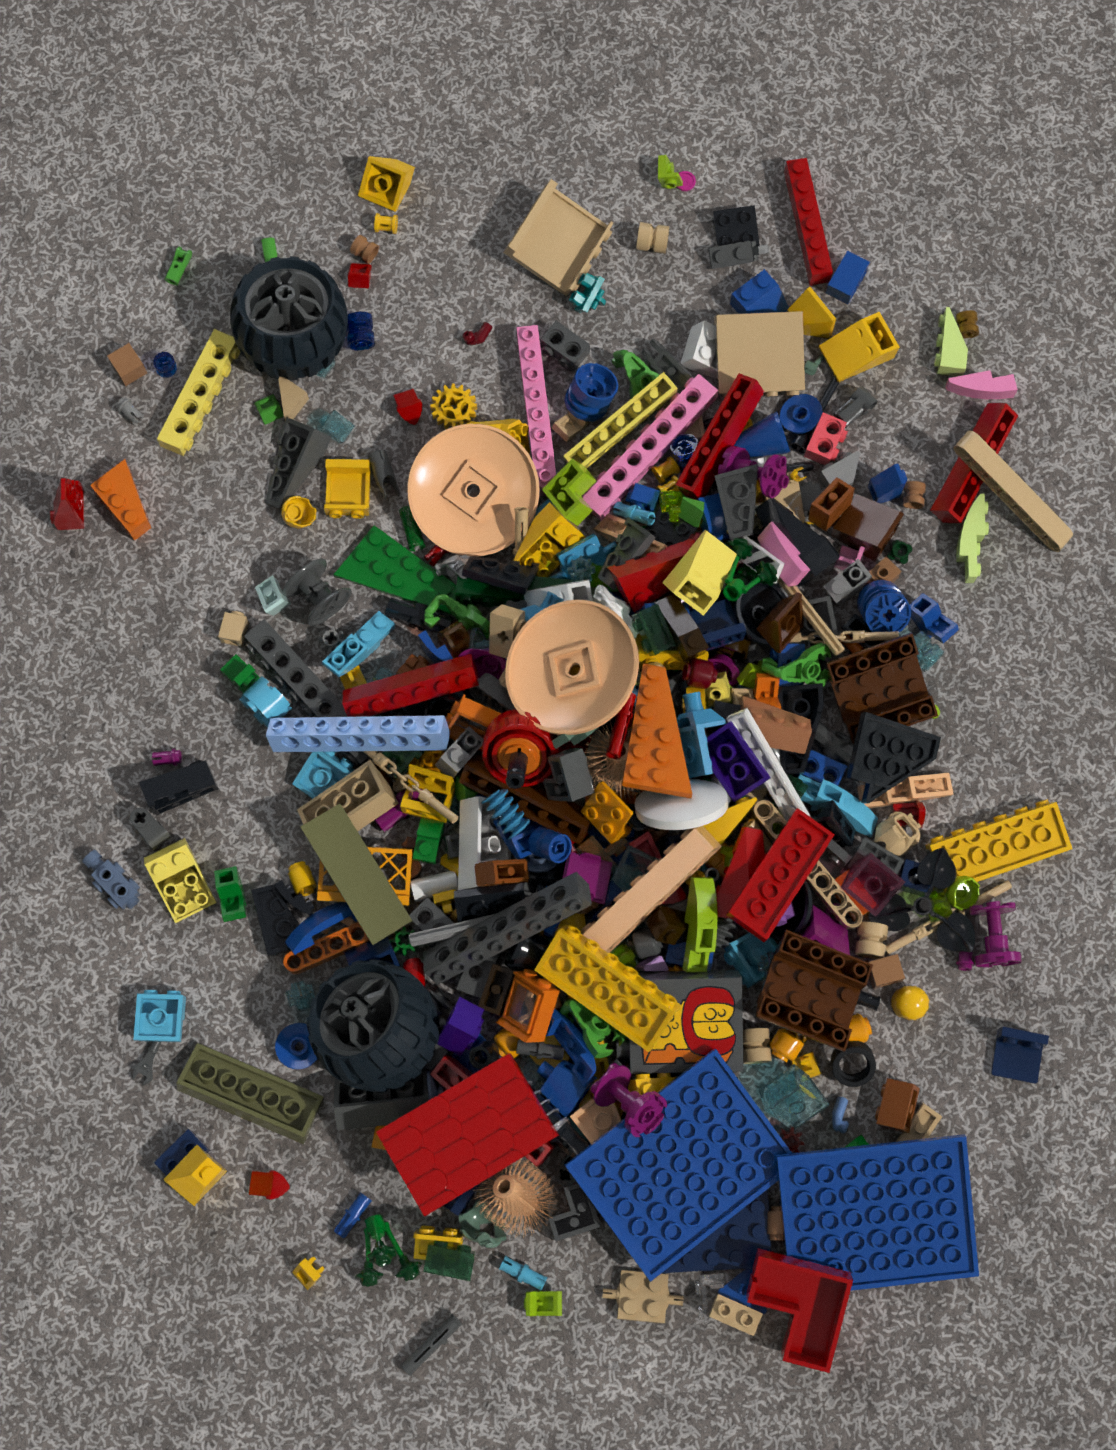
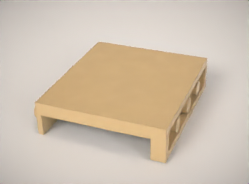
M550 179L503 253L567 296L571 291L574 292L580 286L578 281L581 275L588 273L592 265L589 262L592 258L596 259L602 248L599 246L602 241L606 242L611 236L612 231L610 228L613 222L611 221L606 225L555 189L558 183Z
M803 311L714 316L717 342L718 395L722 394V398H725L738 373L756 379L765 391V397L778 396V392H786V396L799 395V391L805 390Z

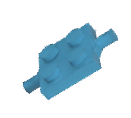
M594 533L556 554L561 571L550 576V578L580 581L589 579L590 585L600 580L598 575L608 555L614 552L617 546L616 542L613 541L603 547Z

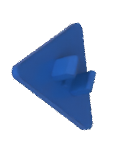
M753 1268L745 1269L718 1290V1294L763 1314L767 1312L766 1307L747 1302L746 1293L751 1273L753 1274Z

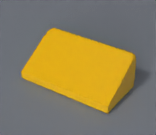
M409 764L408 775L414 778L420 787L447 795L451 794L455 787L452 776ZM408 779L407 783L415 785L411 780Z

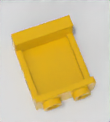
M326 459L325 514L336 519L341 518L342 515L351 516L355 519L369 516L370 461L364 459Z

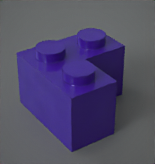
M459 997L439 1035L438 1045L459 1056L462 1055L465 1049L470 1050L481 1032V1026L484 1022L481 1016L484 1009Z

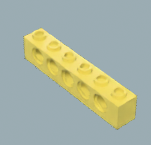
M216 329L213 330L157 437L161 447L182 456L192 448L193 437L196 432H200L203 426L202 419L204 415L210 413L214 396L219 395L224 377L227 378L231 372L230 365L232 361L240 355V350L233 336ZM218 355H224L222 359H215ZM209 373H215L213 377H206ZM199 391H205L204 395L196 396ZM190 409L196 410L193 414H187ZM186 428L183 433H177L178 429Z
M663 372L563 456L564 461L568 463L573 458L587 469L677 393L678 388Z

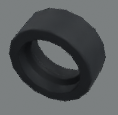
M848 1041L845 1052L834 1048L831 1054L830 1063L834 1077L845 1086L858 1087L865 1085L875 1074V1058L872 1049L866 1043ZM859 1053L866 1057L867 1065L861 1072L848 1074L841 1070L839 1066L840 1060L847 1054Z

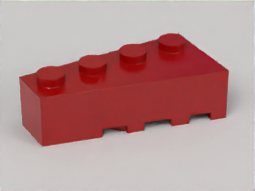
M688 539L665 547V550L661 552H651L646 554V557L625 561V564L617 567L615 565L608 567L623 600L627 602V605L634 612L641 609L645 603H651L670 591L663 584V581L695 543L694 540Z

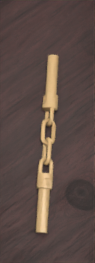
M843 631L840 635L835 636L843 643H865V641H889L898 638L899 631ZM798 632L789 642L790 644H801L802 640H809L813 644L820 642L825 644L823 640H813L815 639L813 635H819L817 632H811L809 636H802L801 632ZM844 634H852L853 640H844L846 638Z
M363 751L386 773L396 774L400 778L401 785L410 792L417 791L419 793L418 798L433 807L451 823H455L458 820V816L437 800L428 789L420 790L419 783L408 774H400L396 770V764L384 754L377 751ZM388 764H391V765L393 766V767H390V770H391V771H389V770L386 768V767L388 766ZM406 778H408L415 784L412 785V788H410L407 784L403 782L407 781Z
M1007 880L982 893L974 905H983L985 902L1011 889V883ZM953 907L944 913V917L948 920L950 917L948 914L955 911L956 908ZM967 909L958 910V912L964 915ZM929 920L912 929V932L886 945V955L935 932L938 925L943 923V921L938 920L935 922L934 920ZM931 924V927L934 928L927 932L925 926Z

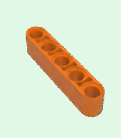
M359 922L314 941V945L296 955L292 952L287 953L283 963L291 974H301L342 956L345 951L370 940L365 932L361 940L356 941L352 938L355 931H364ZM336 939H341L343 946L338 950L332 949V942ZM316 948L321 949L322 955L318 959H312L310 956L312 950ZM300 958L301 963L299 967L290 968L289 963L291 959Z

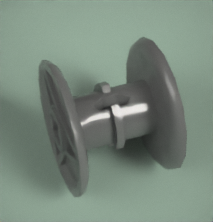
M323 558L316 559L298 570L288 580L282 591L283 595L287 597H293L303 592L306 596L305 600L315 606L307 619L309 626H316L328 620L347 603L352 594L349 588H341L331 592L327 588L329 584L322 582L320 577L327 567V562Z

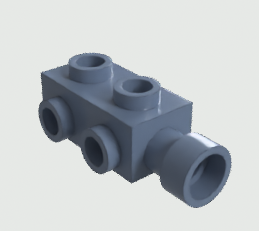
M97 850L87 854L82 862L88 869L91 868L94 871L91 874L95 879L92 882L93 885L101 893L105 890L110 895L107 900L116 909L119 906L123 910L126 907L132 909L140 901L137 898L141 895L137 891L140 886L132 878L127 880L122 875L125 870L117 862L113 864L109 860L104 862ZM109 871L111 873L110 877L104 879L103 875ZM125 888L126 892L124 895H119L118 890Z

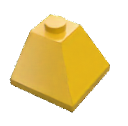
M369 156L358 196L396 212L411 184L415 167L397 159Z
M809 287L788 308L787 312L803 311V335L830 338L836 318L814 290Z
M196 1145L163 1180L195 1206L222 1178L227 1170L201 1147Z

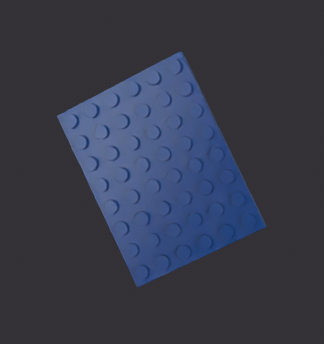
M716 1049L711 1050L657 1092L665 1098L667 1108L663 1107V1120L655 1130L647 1135L641 1133L639 1134L640 1137H635L626 1130L624 1118L564 1165L650 1282L778 1181L776 1155L792 1153Z
M965 1134L776 1155L786 1256L851 1272L853 1278L851 1291L979 1276L968 1149Z

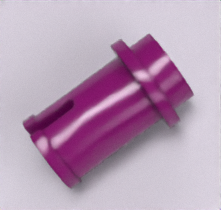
M173 748L172 751L152 753V758H162L152 760L154 766L168 764L177 766L178 763H182L181 751L176 750V748Z
M959 951V959L956 961L958 970H972V967L975 965L972 962L973 951Z

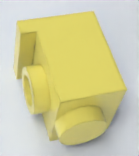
M726 671L718 673L716 682L712 683L708 689H705L708 706H712L715 700L726 703L731 702L732 695ZM713 691H719L721 695L714 696Z

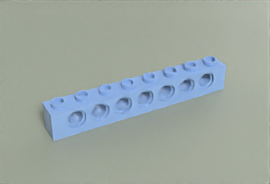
M444 715L270 718L266 732V738L273 752L447 750L450 730Z

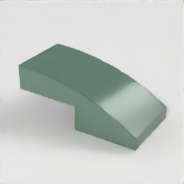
M596 729L577 735L561 734L552 740L553 746L557 749L569 740L573 745H576Z

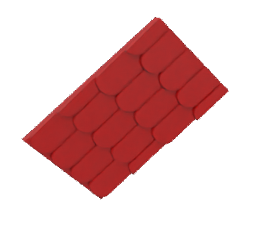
M511 1053L501 1057L376 1132L424 1217L559 1136Z

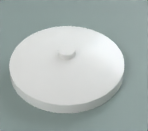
M689 779L692 790L691 799L645 790L635 800V812L637 818L643 824L653 828L664 830L691 829L709 824L724 815L728 809V795L726 790L716 783L700 779Z

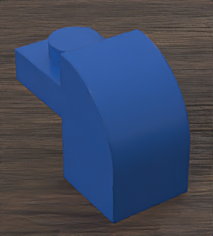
M924 593L910 604L913 622L928 638L934 637L944 644L959 630L955 622L941 613L939 604Z

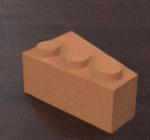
M742 696L741 710L748 708L771 748L805 754L812 733L810 719Z

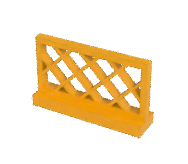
M367 846L371 854L378 852L386 858L379 865L380 869L389 862L397 870L388 879V882L402 905H409L412 849ZM386 853H393L390 857L386 855ZM397 854H407V863L400 869L391 860ZM320 860L317 900L346 902L335 884L323 885V876L327 873V870L324 871V865ZM407 867L405 876L402 871ZM400 874L406 880L405 889H395L390 881Z

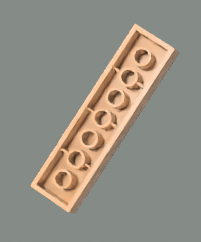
M704 826L687 829L680 836L683 839L682 841L671 844L663 852L666 856L663 859L660 858L653 861L647 867L649 872L635 878L630 883L632 888L625 892L622 891L613 900L615 904L605 907L597 915L599 919L593 923H588L580 931L581 934L588 939L596 941L600 948L610 953L655 911L658 905H661L722 846Z

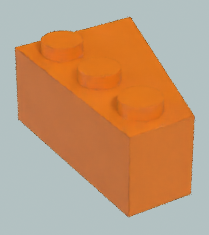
M125 459L90 485L97 497L134 541L152 528L131 470Z

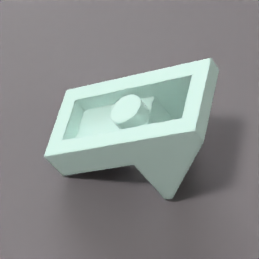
M273 575L255 587L263 609L267 614L274 616L291 605L289 599L283 595L280 585Z

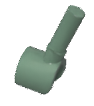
M823 354L815 362L807 360L804 368L805 373L809 375L815 374L818 366L825 359Z

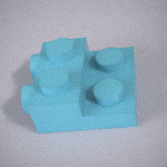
M312 752L292 784L313 799L355 770L352 768L354 764L346 758L339 759L335 756L336 752Z
M749 932L724 948L726 951L724 959L729 965H733L739 971L742 977V985L745 984L747 988H750L765 979L778 944L770 936L767 941L762 942Z
M144 990V994H137L134 1041L181 1042L186 997L181 995V991H167V994H158L157 990Z

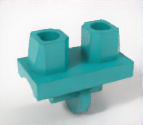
M588 273L581 275L578 283L585 287L583 294L576 290L569 298V301L576 306L575 311L587 313L590 308L595 310L598 304L601 306L606 304V300L602 298L605 291L600 289L605 280L603 277L593 276Z

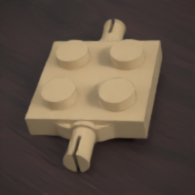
M621 1270L620 1284L617 1290L603 1288V1293L610 1294H602V1298L616 1299L618 1320L665 1324L668 1305L683 1306V1301H676L683 1300V1296L669 1295V1274H660L650 1282L643 1272Z

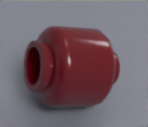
M698 658L691 659L689 663L686 662L682 672V678L686 681V684L689 687L708 689L712 683L716 682L718 675L711 661Z

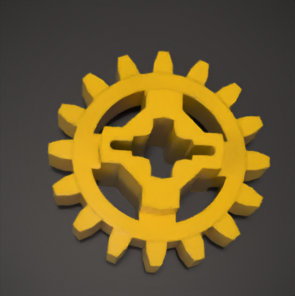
M452 383L450 389L444 385L443 392L440 390L436 391L438 397L432 396V402L434 403L430 405L431 411H434L432 412L433 419L437 418V425L444 423V429H448L449 426L463 425L465 422H470L471 418L476 417L475 410H477V404L474 403L476 402L475 395L470 396L471 390L464 391L463 385L456 388L455 384Z

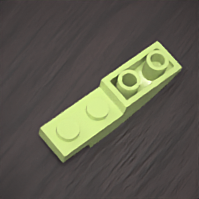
M980 494L974 501L963 522L958 538L956 562H965V583H974L981 574V564L977 563V556L980 555V542L989 532V523L985 522V514H988V501H985V494Z

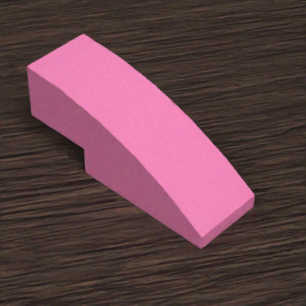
M990 370L948 378L945 385L947 391L978 399L1014 398L1018 390L1014 374L992 378Z
M770 522L757 537L760 546L785 563L780 578L788 587L796 586L810 569L800 559V552L773 522Z

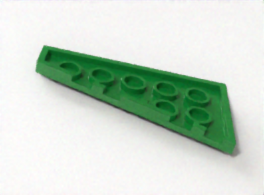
M375 525L334 573L336 578L429 606L432 600L441 594H445L456 601V585L443 575L438 577L434 568ZM443 604L437 609L440 612L452 615L450 610Z

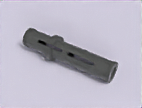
M452 1313L438 1329L435 1327L432 1330L433 1333L400 1365L403 1370L411 1376L442 1344L445 1345L448 1342L447 1339L463 1325L461 1321Z

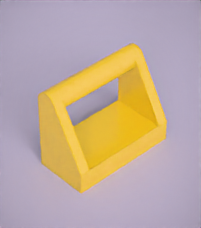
M455 788L450 795H447L444 801V805L449 809L451 808ZM406 789L400 805L402 813L444 823L447 822V819L430 805L411 800L413 792ZM428 789V790L431 791V792L443 794V793H440V792H437V791H433V790Z

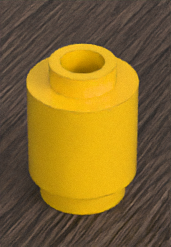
M305 861L289 866L288 876L295 894H302L305 897L314 893L317 885L311 869L306 865Z

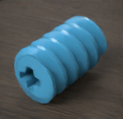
M502 789L488 796L481 804L490 803L486 810H495L492 819L500 817L497 826L506 825L502 833L511 832L509 840L523 831L530 820L528 818L521 820L524 812H516L519 805L517 803L510 805L514 798L513 796L505 798L508 789Z

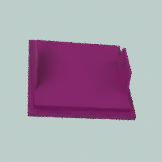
M571 852L566 859L562 879L577 872L589 884L591 901L604 905L612 862L601 860L600 856L586 852L582 854Z

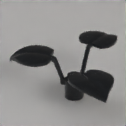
M944 848L930 852L918 866V880L922 884L930 885L925 896L917 898L912 907L906 908V901L902 896L895 893L886 894L876 902V906L868 915L870 922L885 924L888 926V931H900L910 924V916L907 912L915 911L919 915L930 914L944 922L937 929V940L942 947L950 951L971 952L975 946V930L967 916L961 913H953L947 920L933 911L934 902L930 898V894L934 886L938 889L948 888L955 881L957 874L955 864Z

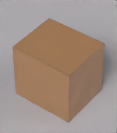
M130 343L107 355L112 367L125 386L147 374L142 361Z
M898 954L868 962L873 964L869 976L873 989L902 982L905 979Z

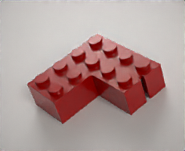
M758 1248L753 1265V1274L751 1273L746 1293L747 1302L790 1313L781 1350L782 1361L830 1373L853 1283L851 1272Z

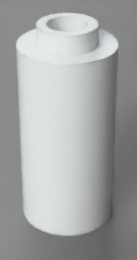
M454 871L410 880L415 902L423 901L427 897L432 899L433 894L455 889V891H458V877Z

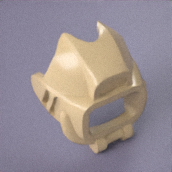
M893 812L887 819L875 827L874 842H885V849L901 858L913 846L919 843V828L922 826L913 819L911 813L906 815L902 812ZM898 820H903L909 825L913 832L912 837L908 836L897 822Z

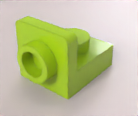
M658 155V180L661 186L667 189L683 186L679 173H674L673 162L669 161L667 155Z

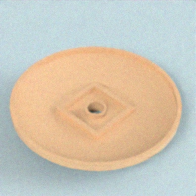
M463 424L442 431L424 445L411 467L407 492L414 520L421 531L434 544L458 555L485 556L499 552L515 542V508L526 507L529 509V527L538 507L540 488L535 465L528 452L515 438L492 426ZM471 484L479 487L480 492L476 497H471L467 494V488Z
M568 600L541 610L521 628L512 642L508 653L505 678L508 694L514 707L521 715L526 716L525 712L531 713V716H535L541 724L539 725L534 722V725L551 734L577 735L602 726L622 709L636 684L639 669V654L636 640L628 625L618 614L610 608L593 601ZM574 665H580L579 673L572 676L570 674L571 668Z

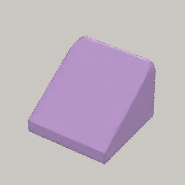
M662 956L648 957L634 967L636 971L669 970Z

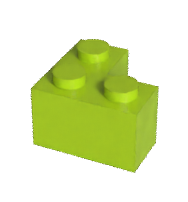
M572 458L542 490L564 518L577 526L593 511L582 498V495L596 482V479L585 466Z

